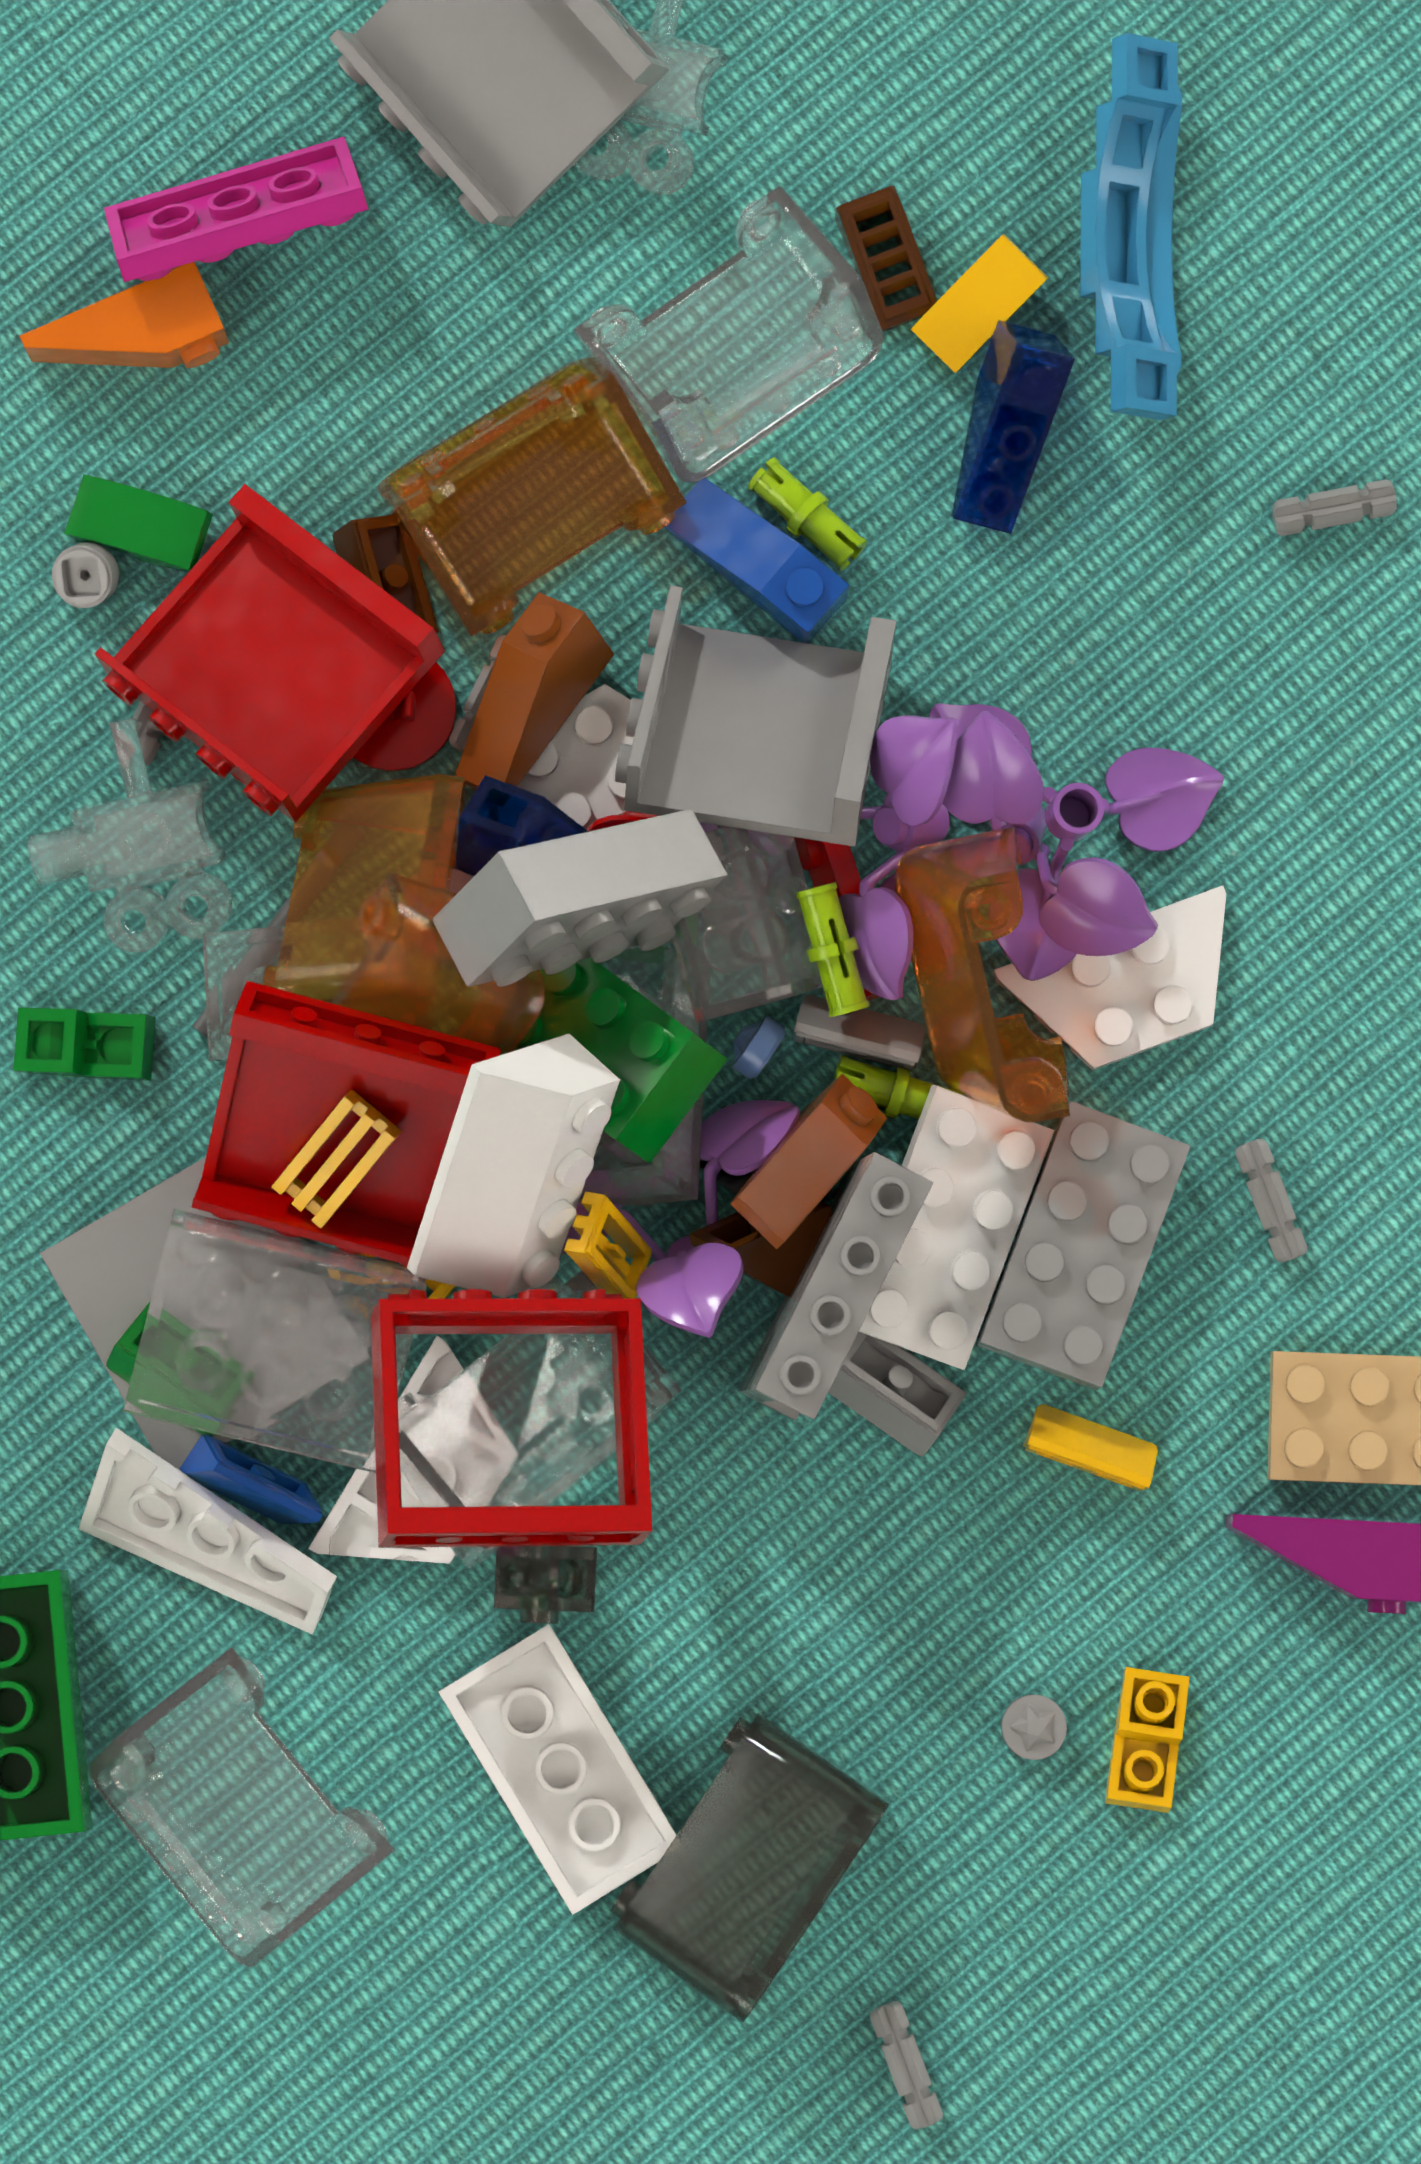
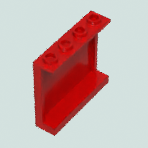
M244 484L228 502L236 516L232 524L114 657L101 647L94 655L107 673L102 682L120 700L129 706L137 699L153 711L148 717L150 721L167 737L178 742L185 736L200 748L195 753L196 757L213 773L225 779L231 772L247 786L242 790L243 794L260 810L272 816L278 809L296 823L442 656L445 650L435 629Z
M246 981L233 1013L229 1035L232 1036L203 1173L191 1208L210 1212L223 1220H240L270 1228L283 1236L304 1237L334 1245L347 1253H364L394 1261L407 1268L471 1065L500 1056L501 1048ZM352 1089L402 1132L322 1228H319L311 1221L315 1215L306 1208L300 1212L291 1204L294 1198L285 1191L280 1195L271 1186L344 1096ZM351 1110L297 1178L307 1185L361 1117ZM371 1127L318 1191L317 1195L327 1202L381 1134Z

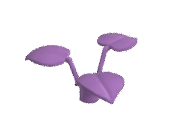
M938 703L930 710L929 718H955L959 720L957 739L969 728L982 711L987 710L1017 736L1030 755L1032 753L1029 734L1024 725L1015 716L1003 709L984 704L949 705ZM1140 748L1125 753L1107 770L1105 785L1109 795L1114 800L1113 803H1109L1101 797L1095 788L1085 783L1066 785L1059 792H1056L1052 787H1045L1043 801L1048 804L1045 810V822L1049 831L1056 838L1060 839L1058 848L1050 863L1054 880L1058 882L1060 870L1069 851L1073 847V842L1089 835L1100 824L1104 814L1111 816L1119 813L1120 831L1136 847L1150 852H1163L1182 845L1200 827L1211 802L1223 784V775L1205 762L1182 752L1163 748ZM1021 869L1009 874L997 885L989 902L988 918L994 939L1018 973L1024 979L1035 981L1050 976L1062 969L1076 956V953L1056 944L1042 928L1039 921V913L1044 902L1052 894L1043 888L1039 871Z
M987 710L982 711L969 728L957 739L952 773L942 803L952 815L966 823L977 824L990 819L992 829L989 834L988 844L985 845L982 854L958 885L948 891L947 885L939 872L928 866H912L901 869L890 875L879 886L893 890L908 907L914 936L910 962L925 965L940 964L951 960L965 948L971 933L972 922L967 910L956 901L968 892L991 860L995 858L1003 864L1010 866L1023 865L1032 859L1036 860L1042 886L1047 892L1052 894L1041 907L1039 921L1047 935L1064 949L1086 956H1107L1128 951L1147 941L1155 934L1158 923L1151 915L1139 886L1117 864L1097 857L1078 859L1063 868L1058 882L1054 880L1048 860L1050 848L1041 843L1047 827L1045 810L1041 806L1044 796L1041 774L1031 755L1017 736Z
M914 715L893 717L885 721L878 728L873 739L870 754L871 773L875 783L883 791L887 792L883 805L863 807L861 819H873V830L876 838L880 843L896 850V854L861 880L859 884L860 894L849 893L838 898L849 938L856 937L859 949L853 951L863 988L889 1000L903 998V982L913 950V924L908 907L899 895L886 887L875 888V885L902 863L915 860L917 857L916 847L938 843L947 835L949 813L942 803L948 788L956 752L959 720L955 718H929ZM738 828L748 843L763 851L781 849L787 846L793 839L791 836Z
M772 1100L744 1101L716 1111L702 1123L695 1134L693 1148L698 1158L709 1161L704 1168L707 1225L718 1221L716 1179L721 1169L735 1176L745 1175L758 1169L798 1123L800 1117L798 1105L795 1106L790 1102ZM589 1175L576 1208L577 1215L589 1216V1212L581 1204L585 1191L604 1194L652 1249L651 1257L656 1262L652 1263L642 1272L636 1286L638 1298H641L642 1305L650 1313L672 1326L711 1338L723 1308L742 1279L744 1264L740 1254L734 1248L720 1243H706L694 1247L691 1245L690 1236L675 1241L669 1247L667 1254H665L631 1214L620 1209L629 1197V1191L625 1183L608 1175ZM573 1224L569 1229L561 1254H567L564 1248L568 1238L576 1240L581 1238L579 1233L573 1228ZM602 1229L603 1235L607 1237L608 1234Z

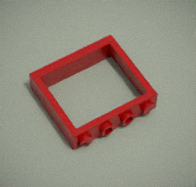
M410 1289L408 1294H388V1299L378 1300L370 1316L379 1548L641 1545L652 1532L641 1298H622L621 1294H606V1289L587 1291L583 1293V1298H557V1292L549 1289L522 1291L518 1293V1298H492V1292L489 1290L467 1289L453 1293V1299H427L425 1291ZM396 1334H611L619 1505L402 1507Z

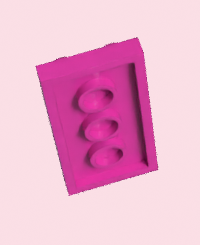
M344 136L104 208L117 263L124 282L137 278L142 281L156 280L170 273L174 267L198 260L204 263L216 262L228 257L235 249L258 242L267 245L280 243L290 238L295 231L319 224L323 226L340 225L352 219L355 213L368 210L364 192Z

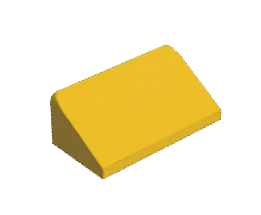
M1040 1404L1036 1408L1023 1444L1026 1447V1451L1137 1491H1143L1150 1487L1158 1453L1157 1446L1151 1442L1045 1404Z

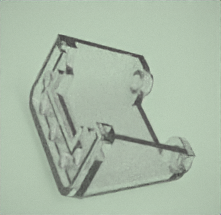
M778 186L763 198L750 203L743 210L735 231L736 240L741 250L739 253L643 320H640L629 306L616 304L598 309L588 320L574 329L583 349L664 461L684 482H697L712 475L861 371L874 360L881 350L884 341L883 331L862 278L781 186Z
M580 1271L566 1283L558 1275L540 1289L556 1291L557 1298H583V1293L596 1290L597 1288L584 1272ZM508 1334L433 1395L430 1396L428 1394L417 1401L411 1393H408L398 1400L400 1470L424 1507L551 1506L616 1454L611 1334ZM643 1344L648 1427L667 1409L682 1390ZM501 1546L451 1547V1549L470 1571Z
M231 1647L118 1735L91 1762L89 1771L102 1797L222 1947L240 1964L252 1967L391 1854L394 1848L387 1841L388 1835L384 1825L371 1811L367 1809L359 1811L350 1806L344 1807L339 1812L259 1714L258 1711L265 1703L263 1690L266 1687L264 1677L251 1661L246 1658H240Z

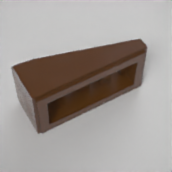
M895 186L886 187L838 206L836 208L835 221L880 333L922 318L937 302ZM883 214L887 215L889 222L859 233L857 224ZM896 237L898 247L868 258L865 248ZM906 262L909 271L877 282L874 273ZM915 285L918 292L917 296L886 307L883 299L884 296Z

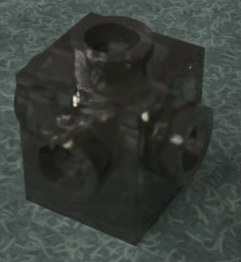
M497 1546L494 1608L520 1609V1622L558 1624L559 1611L594 1612L597 1547Z

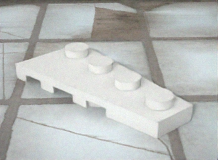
M115 1428L105 1446L79 1530L313 1635L323 1615L337 1576L118 1428Z

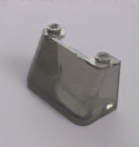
M760 1713L756 1714L751 1723L739 1717L719 1747L728 1757L709 1788L643 1884L640 1885L633 1879H630L609 1910L619 1917L613 1926L614 1931L742 2023L759 2002L889 1806V1802Z

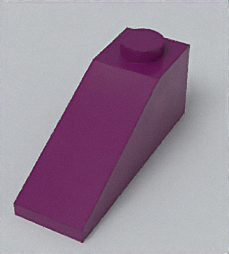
M1244 1514L1226 1515L1227 1529L1351 1599H1367V1612L1406 1614L1407 1602H1421V1524Z

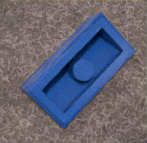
M208 1434L207 1436L201 1435L180 1467L181 1472L202 1486L281 1524L316 1523L323 1515L307 1483Z

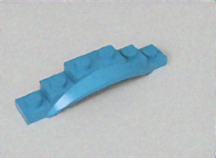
M1126 33L1112 39V101L1096 106V168L1081 173L1080 297L1096 300L1095 354L1111 357V412L1163 420L1177 416V374L1181 368V350L1175 319L1172 268L1174 177L1182 110V92L1178 86V43Z

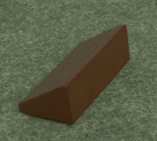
M406 512L351 520L333 533L336 554L435 629L436 634L439 632Z

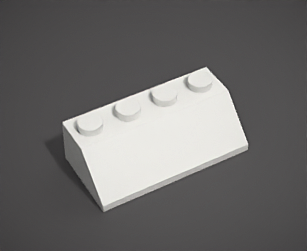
M565 1034L471 1065L408 1262L407 1269L414 1276L466 1289L489 1290L492 1292V1295L502 1298L531 1288L542 1287L552 1281L559 1269V1258L569 1229L576 1218V1208L586 1179L593 1169V1158L604 1126L610 1119L611 1105L620 1079L573 1036Z

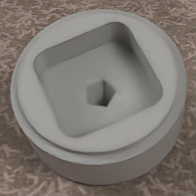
M82 542L67 548L59 554L52 568V581L56 592L66 603L77 608H90L106 601L115 592L119 582V569L115 558L106 548L93 542Z
M1031 1694L1017 1698L1006 1708L1002 1716L1001 1733L1004 1742L1012 1752L1026 1759L1039 1760L1051 1756L1061 1747L1066 1736L1067 1724L1061 1708L1051 1699L1041 1695Z

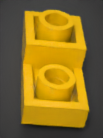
M1003 234L922 316L911 330L954 373H957L1049 277Z
M1130 1667L1125 1668L1105 1796L1106 1804L1169 1813L1171 1810L1178 1750L1183 1738L1190 1677Z

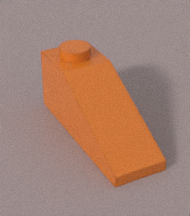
M195 262L178 266L164 277L139 283L19 336L32 362L173 368L184 363L186 368L198 367L215 359L220 354L219 347L229 343L223 324Z

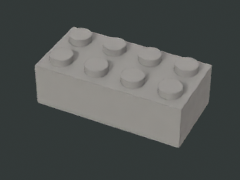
M687 809L500 851L443 907L432 921L467 987L495 981L497 986L502 987L510 985L522 979L530 972L544 969L546 974L551 975L569 968L581 959L592 957L595 963H600L619 955L626 948L639 945L642 951L655 949L675 936L674 926L682 918L700 911L710 902L711 899L708 893L728 874L693 810Z
M1069 1101L1062 1112L976 1346L1093 1390L1102 1388L1188 1155L1190 1145Z

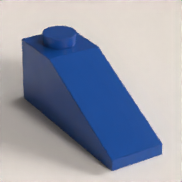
M703 476L662 523V526L802 643L809 644L847 599L848 583L800 543Z

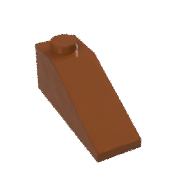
M538 592L503 639L455 776L461 783L506 803L609 663L614 653L585 612Z
M841 1074L800 1112L799 1121L793 1130L767 1160L753 1172L730 1204L765 1239L778 1249L863 1153L888 1118L877 1108L874 1099L865 1090L856 1087Z

